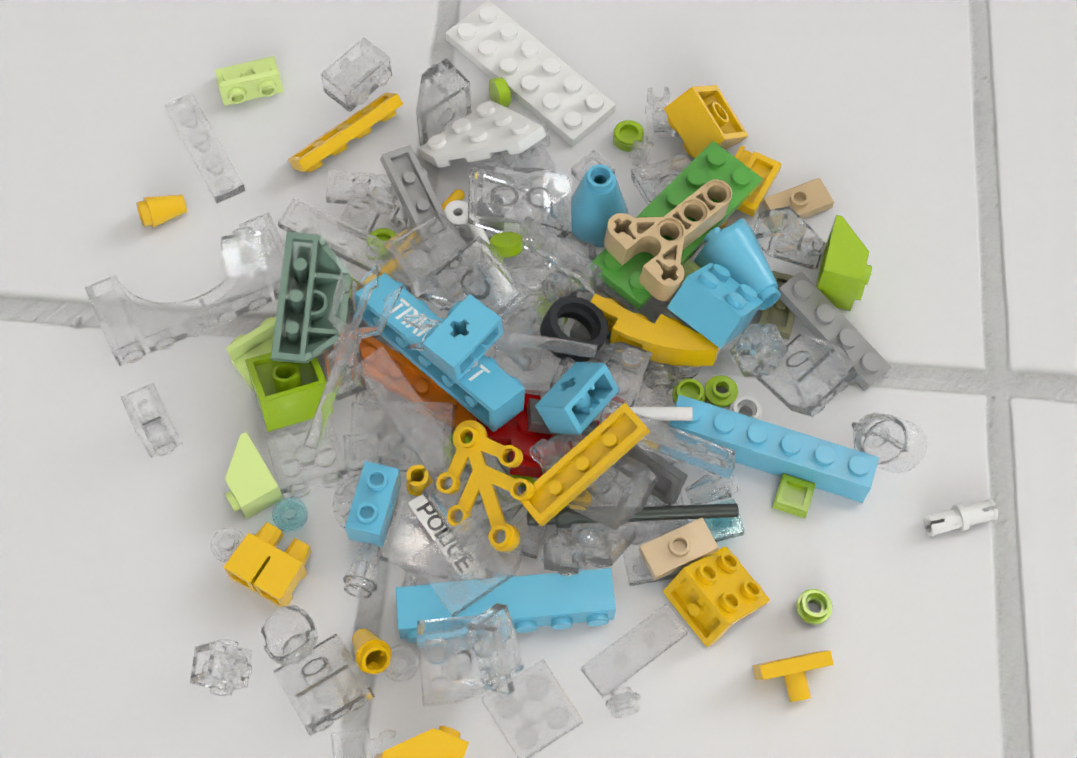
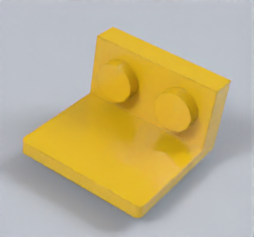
M723 547L718 552L684 567L663 590L664 595L707 648L715 644L734 623L762 608L770 601L761 586L751 577L737 557L727 547Z

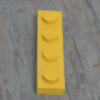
M384 93L288 158V161L294 170L309 173L322 166L324 158L330 154L334 156L343 152L348 147L346 143L355 137L359 139L372 131L371 126L378 121L385 122L396 115L395 110L402 106L403 102L396 93Z
M626 403L622 404L533 483L534 494L531 499L520 502L537 523L543 527L651 431Z

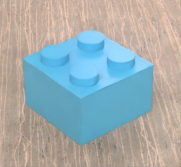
M709 263L686 277L667 308L721 349L743 333L764 301L757 297V293L753 288L745 284H739L731 278V274L726 268L718 264Z

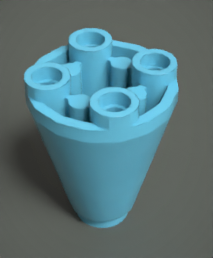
M602 164L592 166L585 173L566 206L565 225L567 229L579 240L593 244L596 247H604V237L609 219L617 213L628 214V208L617 179L608 166Z
M739 219L722 230L720 227L712 229L705 236L706 244L695 257L694 262L701 268L709 263L718 264L726 268L730 272L731 278L739 284L750 286L756 291L757 297L764 301L759 308L760 310H766L775 304L780 298L781 293L750 225L744 219Z

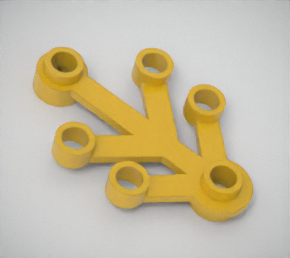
M473 420L464 421L456 427L453 434V444L457 450L448 471L440 474L436 481L437 489L440 492L448 495L455 494L461 486L459 478L468 460L470 461L473 471L458 505H454L448 510L447 521L455 527H466L471 521V510L480 492L491 525V530L488 534L491 547L497 551L511 552L519 545L520 533L514 525L506 523L494 485L509 491L513 498L520 501L531 499L534 494V486L529 480L523 478L515 479L487 466L483 452L498 457L500 463L509 468H516L522 463L523 453L515 446H504L488 439L487 431L481 423ZM472 432L473 438L471 442L466 444V434ZM513 450L515 458L512 462L508 463L506 459L507 454ZM451 477L452 486L446 489L445 481ZM524 483L526 485V492L524 495L519 496L518 487ZM459 510H461L463 512V518L460 522L457 523L455 520V515ZM503 530L506 537L502 543H499L497 535Z

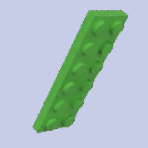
M714 141L636 217H664L711 180H722L731 187L732 198L725 216L682 251L680 263L682 266L705 243V236L712 229L720 227L761 185L763 180L762 177ZM710 199L713 202L720 203L715 199ZM686 217L690 221H696L693 218ZM662 236L666 240H673L669 236ZM605 248L590 263L589 270L638 310L653 297L639 283L643 266L654 258L652 254L640 252L622 266Z

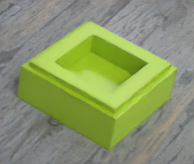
M783 473L772 508L806 518L816 484Z

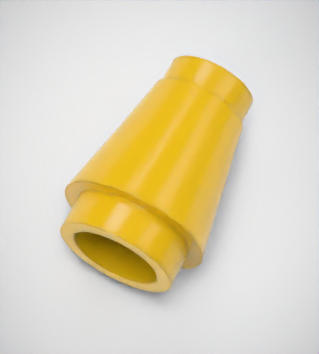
M182 194L143 197V201L136 202L143 227L151 225L154 228L183 213H187L186 203Z
M368 629L357 630L352 636V643L358 668L370 674L383 672L390 664V646Z

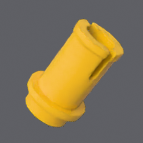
M419 464L411 466L406 473V486L409 495L417 498L427 491L431 494L434 489V482L428 470L425 471V467Z

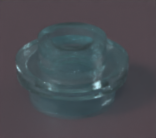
M288 497L280 500L275 505L272 517L275 525L280 530L294 532L304 526L308 518V511L301 500ZM288 509L296 511L295 515L291 518L284 517V513Z

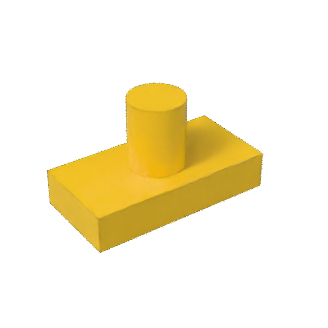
M824 650L752 665L755 680H766L784 676L789 701L796 702L811 698L805 671L832 666L834 663L831 650Z

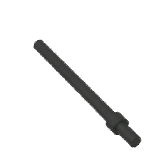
M737 503L571 510L570 506H566L545 525H555L556 528H571L572 524L684 520L699 519L701 517L703 519L738 517L739 509ZM527 511L528 526L539 525Z

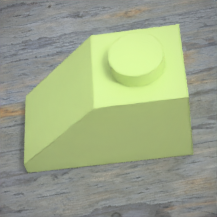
M244 432L238 439L225 477V481L230 489L229 492L225 493V496L234 512L241 509L245 518L248 519L283 500V496L247 432Z

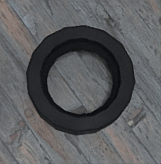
M567 296L555 301L550 306L540 326L541 339L546 348L554 356L572 363L586 362L593 358L606 341L609 332L608 323L602 311L592 302L575 296ZM565 317L580 322L588 330L591 341H576L568 337L560 329L557 319Z

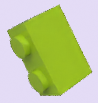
M836 215L825 244L816 287L836 308L851 311L854 301H861L865 285H868L871 276L872 266L867 265L869 250L844 217Z
M272 352L245 359L258 406L268 432L333 413L328 383L317 357L306 364L271 361Z

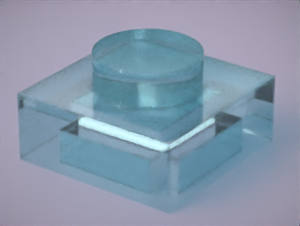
M731 499L715 504H730L736 502L734 499ZM738 514V517L704 519L716 542L744 535L745 529L740 514Z

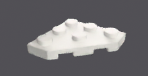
M490 100L481 103L475 111L466 117L456 120L451 127L441 134L432 136L426 144L418 149L422 159L440 168L450 166L451 160L466 158L467 162L492 158V153L508 150L509 155L522 153L544 138L546 134L542 125Z

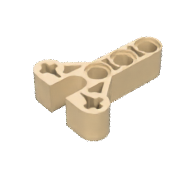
M711 180L664 217L633 218L629 214L617 213L608 221L604 246L622 266L640 252L652 254L654 258L643 266L639 283L656 299L671 301L681 287L685 275L684 268L680 264L682 251L725 216L732 198V189L722 180ZM710 199H715L720 203L713 202ZM686 217L693 218L696 221H690ZM662 236H669L673 240H666Z

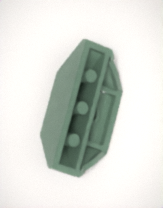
M287 232L271 361L306 364L345 339L351 273L321 235Z

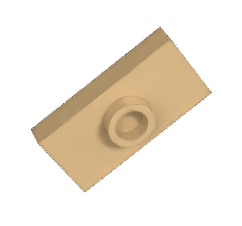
M817 178L763 199L762 205L775 228L778 229L833 208L834 201L821 179Z
M702 517L639 546V552L654 580H658L703 557L718 552L719 549Z

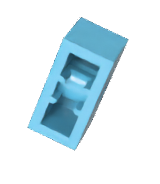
M469 294L462 302L458 301L451 307L448 317L439 326L436 325L427 332L422 343L426 358L458 382L503 335L502 318Z
M575 362L535 407L550 433L581 435L620 390L605 363Z
M368 461L364 462L345 525L349 540L383 548L402 484L398 468Z

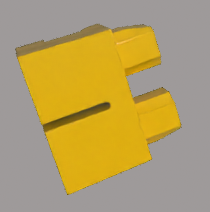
M266 522L256 535L251 533L246 535L223 568L230 579L255 593L258 592L260 596L286 610L293 598V591L299 581L307 575L304 566L312 551L309 545L295 538L285 552L276 548L284 534L277 527Z

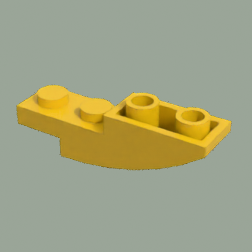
M595 293L590 301L602 311L607 320L608 330L611 332L609 345L625 353L642 359L676 366H713L717 359L720 348L702 334L686 327L678 319L668 318L660 314L654 324L644 315L633 313L621 307L611 298H604Z

